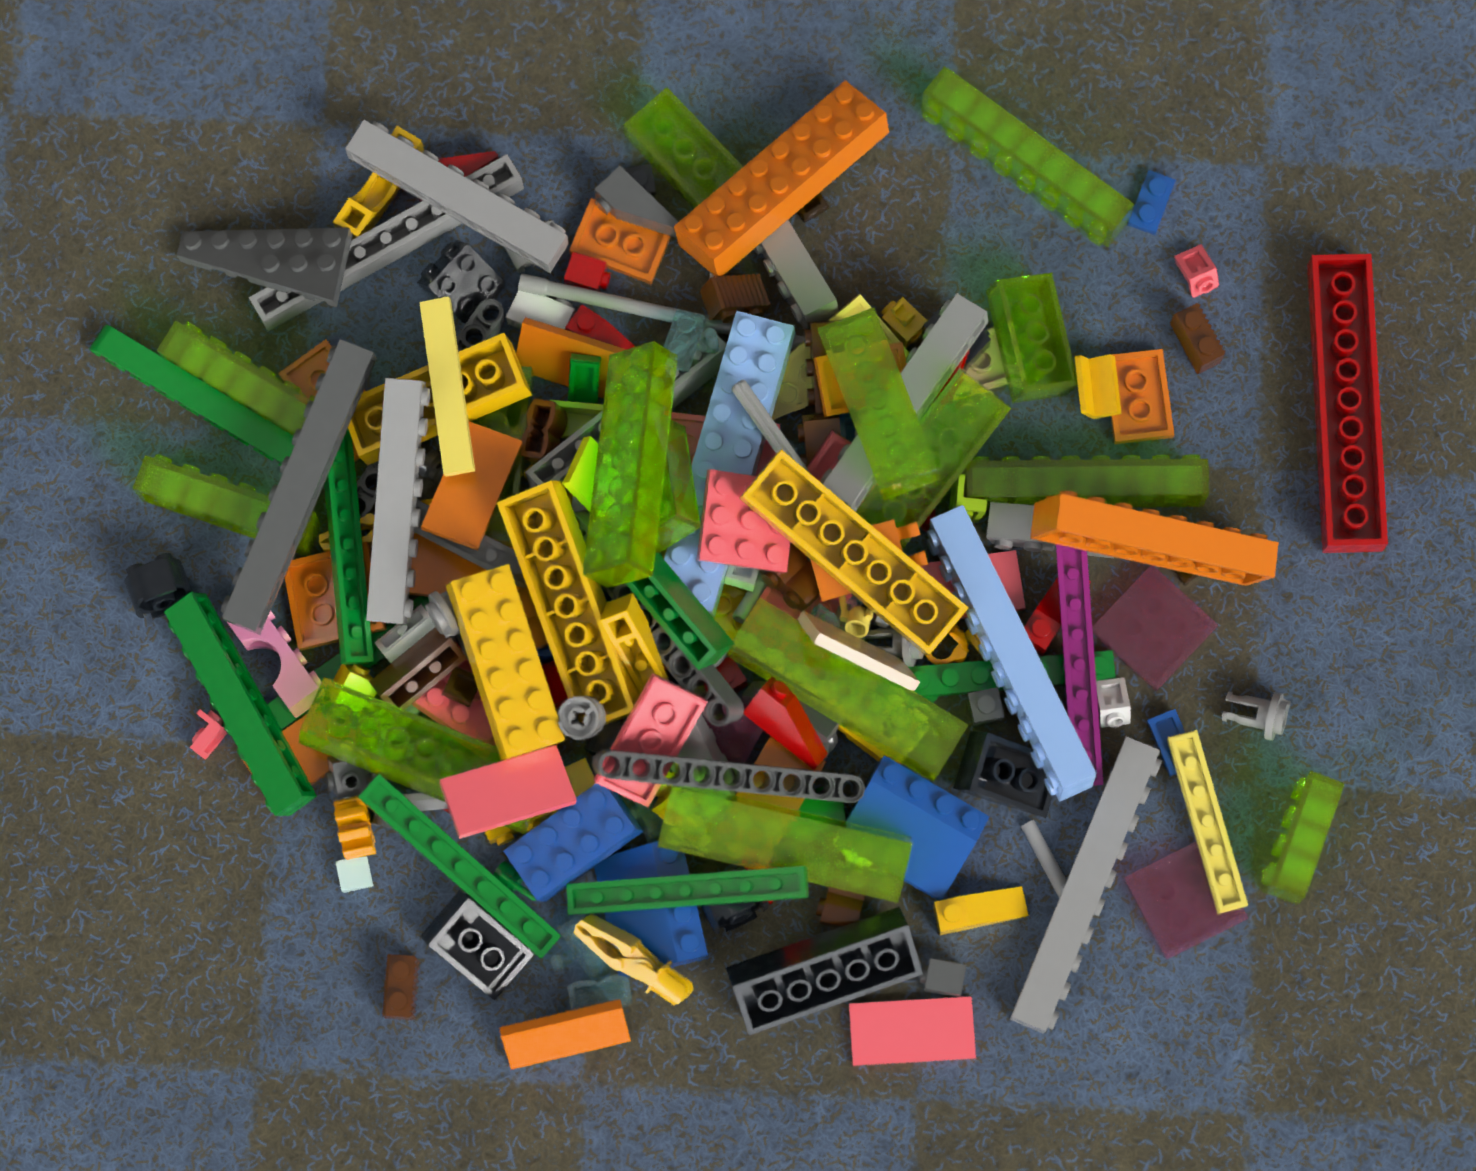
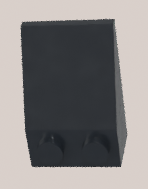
M970 731L953 789L1042 818L1047 817L1053 797L1045 785L1044 779L1047 776L1043 768L1038 769L1032 759L1031 752L1034 751L1033 749L988 732Z
M460 890L420 936L428 946L494 1001L534 955L532 951Z

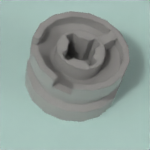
M591 696L570 698L561 705L558 712L560 729L566 736L582 740L598 735L603 730L606 722V712L603 705ZM579 713H586L584 723L578 721Z

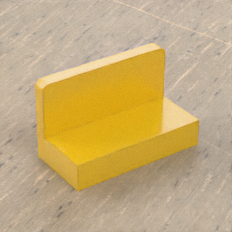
M1109 354L1089 359L1082 355L1075 356L1081 413L1092 419L1122 414L1115 356Z

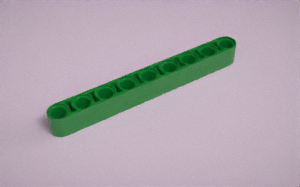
M105 324L89 347V350L96 356L100 357L102 355L106 358V362L123 372L127 370L130 372L131 377L148 387L152 385L155 387L154 390L171 401L177 400L180 402L179 405L196 416L202 415L206 422L221 431L227 430L229 432L228 435L248 446L250 444L254 447V451L269 460H277L279 466L282 465L286 456L290 457L294 445H292L293 435L115 328Z

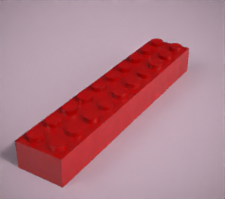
M1372 254L1312 255L1307 264L1322 553L1383 552L1388 545Z

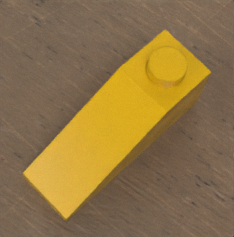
M631 593L607 602L600 622L639 693H642L652 673L668 680L647 618L634 594Z
M1022 886L936 901L933 904L939 935L1029 916Z

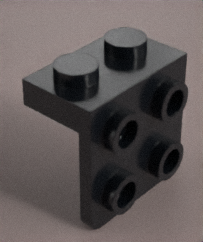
M456 240L455 242L448 243L440 253L442 256L435 263H431L421 272L422 277L417 283L425 291L435 294L437 298L449 296L453 314L462 323L466 324L478 305L486 299H493L504 288L505 283L468 243Z

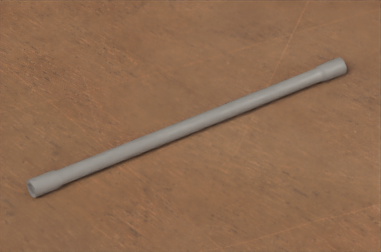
M521 273L518 291L541 296L548 295L703 330L710 327L714 332L726 335L730 334L733 322L723 323L722 320L711 321L709 316L553 282L546 278ZM795 335L792 349L804 341V336Z

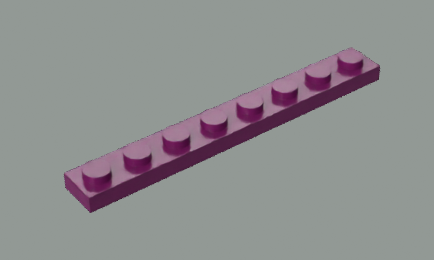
M1055 545L1067 715L1096 771L1093 786L1103 785L1087 551Z

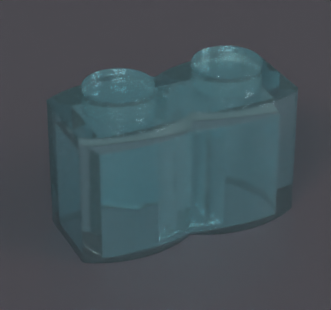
M613 975L599 982L580 980L568 986L571 1010L617 999L621 1000L622 1008L633 1003L631 983L626 976Z

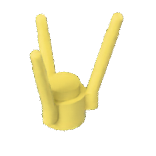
M846 596L839 597L840 621L845 622V631L858 638L865 637L868 634L874 612L862 606H855L848 611Z

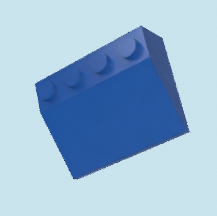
M884 755L873 768L865 783L863 797L855 802L835 841L940 901L944 898L976 844L990 816Z
M681 836L649 843L610 855L594 867L597 882L689 875ZM697 906L605 913L607 922L640 939L641 943L664 965L672 961L670 966L675 967L709 959ZM618 971L619 979L631 977Z

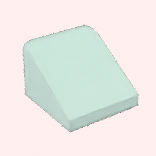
M367 856L336 861L340 887L343 893L373 886Z

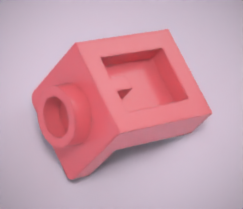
M1202 245L1175 255L1176 265L1187 280L1192 297L1208 293L1219 286L1217 268Z
M199 709L196 714L209 724L206 728L203 727L196 732L190 748L206 760L228 733L221 726L224 722L221 717L212 710L206 714Z

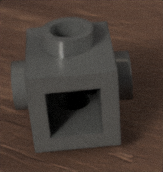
M357 751L327 757L330 771L325 773L327 788L329 791L333 790L338 799L359 795L367 787L366 783L371 782L368 765H363L362 757Z

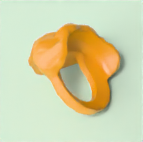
M955 624L948 632L958 643L952 654L942 660L936 659L932 654L925 655L928 661L934 665L964 662L969 652V643L967 642L965 632L960 630L958 625Z

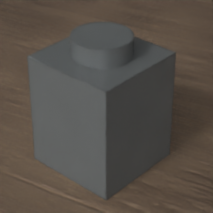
M998 687L968 693L966 700L973 728L1003 721L1004 714Z
M930 958L928 965H922L923 975H920L919 983L925 984V992L961 997L967 965Z

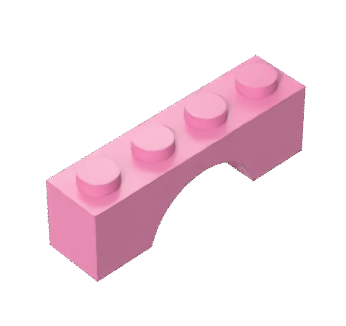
M271 611L260 635L228 623L247 651L263 648L279 654L281 670L273 688L295 718L325 698L319 689L324 686L323 682L314 670L310 673L306 671L304 665L308 663L298 648L292 651L287 643L292 639L282 626L276 629L271 622L276 617Z

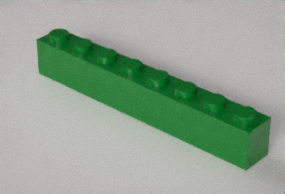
M190 592L164 611L169 620L168 626L180 640L183 654L192 662L196 670V678L205 686L210 696L209 701L211 705L219 712L223 719L225 731L235 741L238 747V755L247 763L251 771L252 781L261 789L266 798L265 804L275 816H291L316 798L317 795L207 594Z

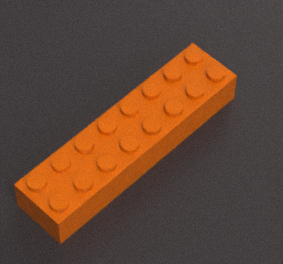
M845 80L674 225L679 246L715 277H722L889 133L886 112Z
M1060 491L1058 495L1046 496V499L1034 503L1030 539L1245 586L1275 578L1278 542L1267 540L1268 536L1264 534L1253 533L1248 536L1241 534V530L1237 528L1226 527L1222 530L1214 528V524L1210 522L1198 521L1196 524L1187 522V518L1184 516L1171 515L1164 517L1160 516L1159 511L1153 509L1138 511L1133 510V506L1126 503L1106 504L1105 499L1100 497L1080 498L1078 493L1073 491Z

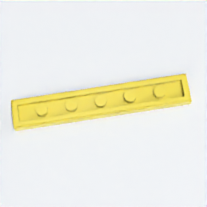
M448 296L419 302L443 474L447 477L475 471L451 299Z
M1194 730L1168 737V746L1217 914L1247 907L1248 902L1198 732Z

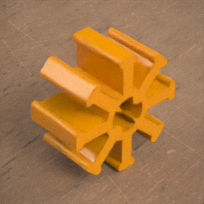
M359 795L333 801L335 820L339 829L338 837L342 843V852L346 860L376 854L370 812H368L367 805L358 798Z

